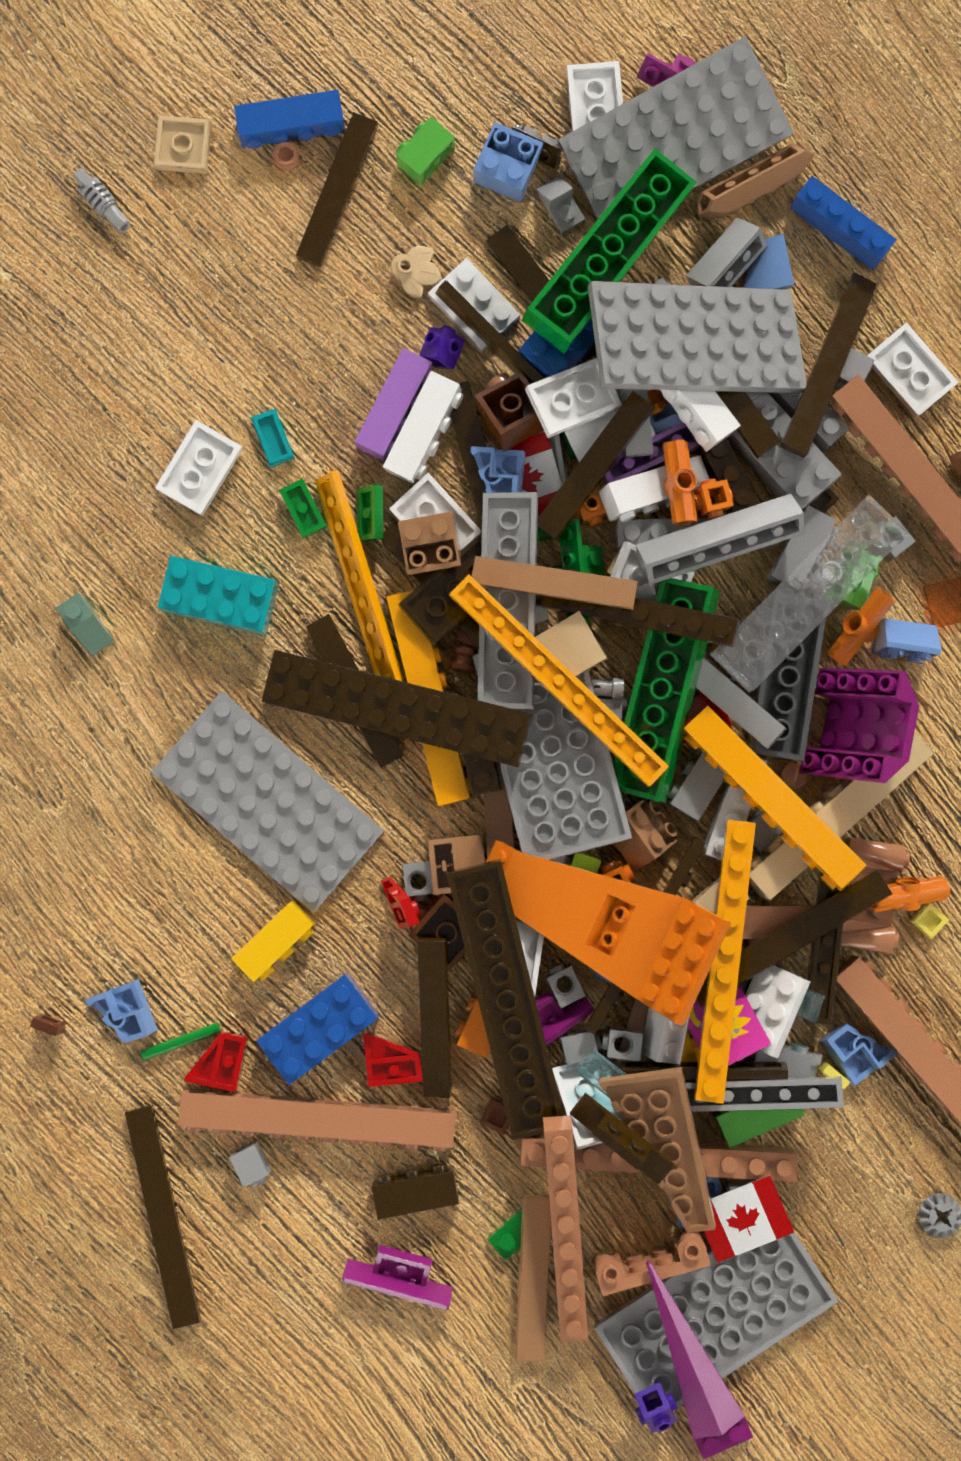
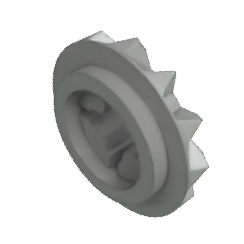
M943 1193L933 1194L927 1197L919 1208V1222L929 1235L934 1238L947 1239L948 1236L957 1234V1230L961 1225V1208L953 1197ZM935 1208L943 1213L946 1211L948 1212L945 1215L948 1222L947 1224L945 1222L943 1223L940 1220L936 1222L938 1216L936 1214L937 1212L934 1210Z

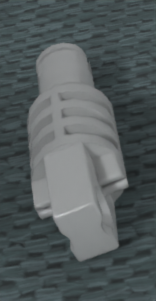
M83 168L74 172L75 180L80 186L77 189L94 211L100 217H106L119 234L127 231L131 225L130 221L118 209L117 200L96 176L92 179Z

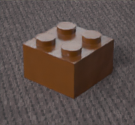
M521 371L474 395L478 415L503 452L544 430L525 391L526 386L530 385V383Z
M443 894L408 936L415 943H417L420 937L446 938L448 972H450L466 954L454 902L447 894Z

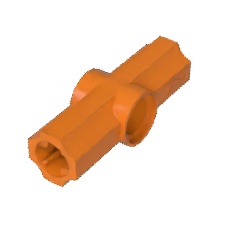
M684 440L666 442L663 444L667 477L663 482V488L670 500L672 525L685 526L697 522L694 497L697 477L691 470L688 442ZM677 479L682 482L683 487L678 484Z
M876 587L858 612L853 611L846 616L843 622L844 631L828 650L827 654L839 664L846 666L864 642H871L877 637L879 622L896 600L882 589Z
M943 876L923 879L901 877L896 879V883L887 884L893 895L869 909L873 912L891 909L918 910L920 909V904L946 900L950 896V886L947 879Z

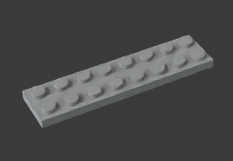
M537 492L483 493L481 557L531 565L537 564ZM482 586L535 637L536 594ZM479 625L478 700L515 710H533L534 677Z

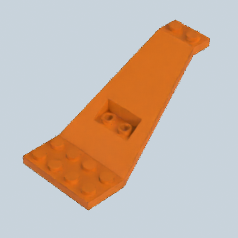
M495 841L486 862L501 859L515 917L640 1002L674 1023L684 1026L729 929L730 921L689 899L522 853L504 842Z

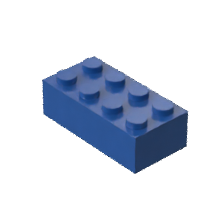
M592 319L565 354L535 331L529 336L518 352L544 378L578 366L595 346Z
M346 972L256 1041L287 1084L290 1085L376 1021L379 1013L351 975Z

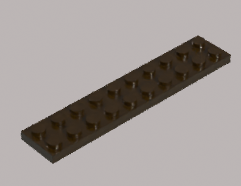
M274 650L261 701L514 767L520 766L533 715Z
M501 859L447 872V877L512 1139L516 1140L544 1133L543 1117L564 1116Z

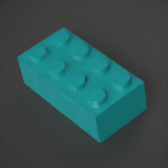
M170 555L157 608L165 613L267 636L279 583L275 579Z

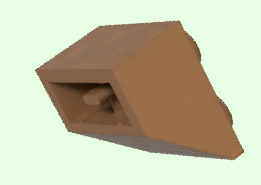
M451 511L398 521L407 575L461 566L455 515Z
M643 798L626 810L633 839L614 844L635 872L658 858L682 836L668 818L659 802Z
M482 834L428 840L433 895L451 893L447 872L485 863Z

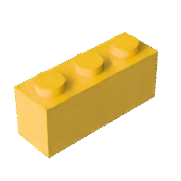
M293 900L231 959L253 982L259 978L264 981L275 971L272 965L280 959L284 962L294 952L291 947L298 940L304 943L314 933L311 928L316 923Z

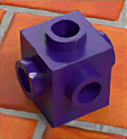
M443 325L441 328L430 327L419 356L431 361L432 366L436 369L454 370L465 340L456 334L457 331L452 327Z
M660 1382L634 1394L639 1405L635 1409L642 1426L647 1424L652 1433L665 1431L673 1423L677 1422L673 1412L678 1409L671 1392L665 1394Z

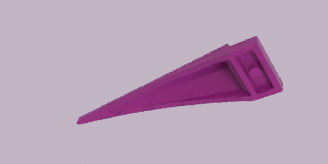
M647 1260L646 1265L666 1334L690 1430L704 1460L753 1438V1435L741 1407L703 1349L653 1265Z

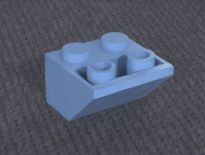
M494 122L473 169V182L521 203L532 180L543 142Z
M883 618L879 622V633L874 639L873 653L881 654L880 658L897 660V657L907 658V662L914 664H923L924 661H931V658L941 655L942 650L937 626Z

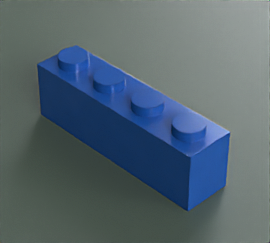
M339 90L234 106L238 135L243 148L256 149L263 144H279L295 139L306 141L314 138V136H336L340 132H345Z
M811 176L799 191L790 207L791 210L872 271L897 240L814 176Z

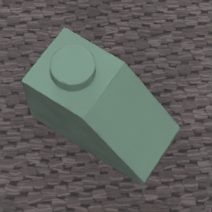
M80 593L75 594L56 607L69 629L92 656L115 642L87 598Z

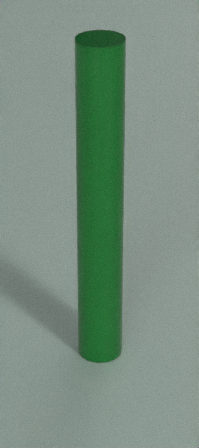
M217 1022L141 1050L142 1059L145 1061L222 1032L220 1024Z

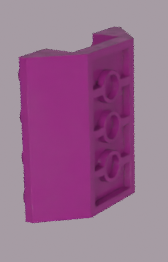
M819 668L814 694L829 699L820 748L806 747L805 758L801 762L799 773L886 783L909 762L919 711V704L906 672Z

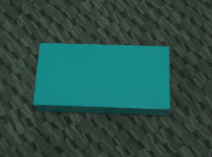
M276 408L251 417L270 468L295 459Z

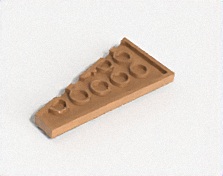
M682 1067L600 1078L599 1085L607 1093L612 1102V1107L616 1113H619L624 1124L675 1163L673 1169L661 1181L659 1186L664 1189L670 1199L671 1206L687 1233L715 1230V1218Z

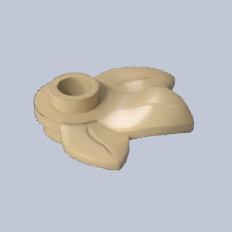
M413 247L407 254L396 255L391 262L392 274L395 278L401 280L403 290L412 297L421 298L423 286L434 285L442 280L439 269L430 262L434 251L429 247ZM400 263L407 264L408 270H403Z

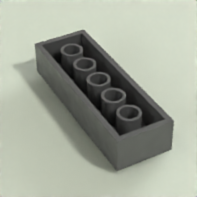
M774 592L769 596L759 657L761 662L753 700L781 723L786 730L769 749L748 733L746 745L757 756L797 763L804 761L828 608L827 600Z

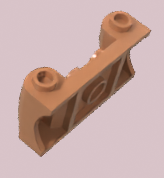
M846 837L845 844L867 865L848 884V887L878 870L886 884L896 883L898 872L901 873L903 868H907L909 865L910 853L906 852L904 845ZM868 909L844 923L841 946L890 954L893 949L898 947L899 933L895 932L894 926H891L893 909L873 912Z
M685 1230L682 1234L671 1237L674 1248L659 1247L653 1250V1254L642 1256V1254L631 1255L626 1258L627 1261L625 1262L621 1261L619 1252L597 1255L592 1261L602 1296L651 1283L646 1265L647 1260L651 1262L661 1280L711 1266L705 1243L699 1232L687 1233Z

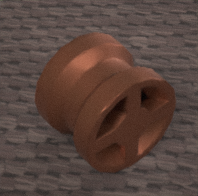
M453 647L454 659L450 662L449 668L460 672L475 673L476 668L473 655L479 654V651L463 647Z

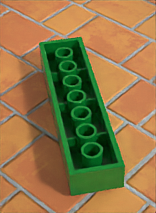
M654 148L529 305L521 321L565 354L592 319L588 293L590 282H621L686 200L697 181Z
M669 578L660 581L655 602L715 614L720 591L714 587ZM651 630L647 631L624 724L669 767L648 787L616 756L614 769L620 792L657 802H667L684 736V727L687 725L707 642Z

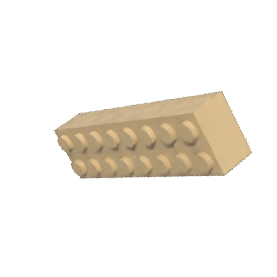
M914 732L909 762L886 783L844 779L836 786L834 784L829 786L821 794L824 798L816 804L814 802L810 803L808 807L840 838L934 753ZM781 836L777 839L774 838L759 856H752L749 886L760 898L771 900L808 867L801 858L803 853L796 846L793 849L789 847Z

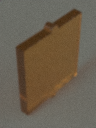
M961 577L923 586L928 604L926 610L930 612L933 625L940 628L961 623Z

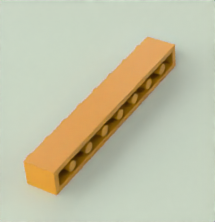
M414 590L387 596L407 683L439 691L448 688L444 672L438 673L436 663L441 662L438 646L432 648L431 642L398 606ZM422 743L438 807L470 799L468 793H472L469 778H464L462 767L466 766L463 753Z
M709 706L684 727V732L687 735L684 738L685 741L694 750L699 747L706 754L703 757L704 760L714 770L718 767L725 774L722 778L731 788L738 787L744 793L742 798L752 809L757 806L764 813L761 817L772 829L775 826L778 827L783 833L781 838L792 849L796 846L803 853L801 856L802 860L811 869L817 867L824 874L821 879L832 890L837 887L842 891L866 868L867 865Z

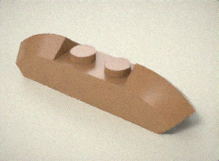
M791 143L702 191L697 200L698 216L716 219L738 212L742 206L752 204L760 196L776 191L781 185L784 187L791 183L803 172L815 153Z

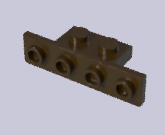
M586 1092L570 1111V1115L588 1128L595 1137L635 1169L643 1172L656 1184H660L675 1166V1163Z

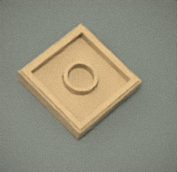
M158 115L154 155L155 170L207 174L212 128L211 120Z
M580 611L535 637L575 677L608 659Z

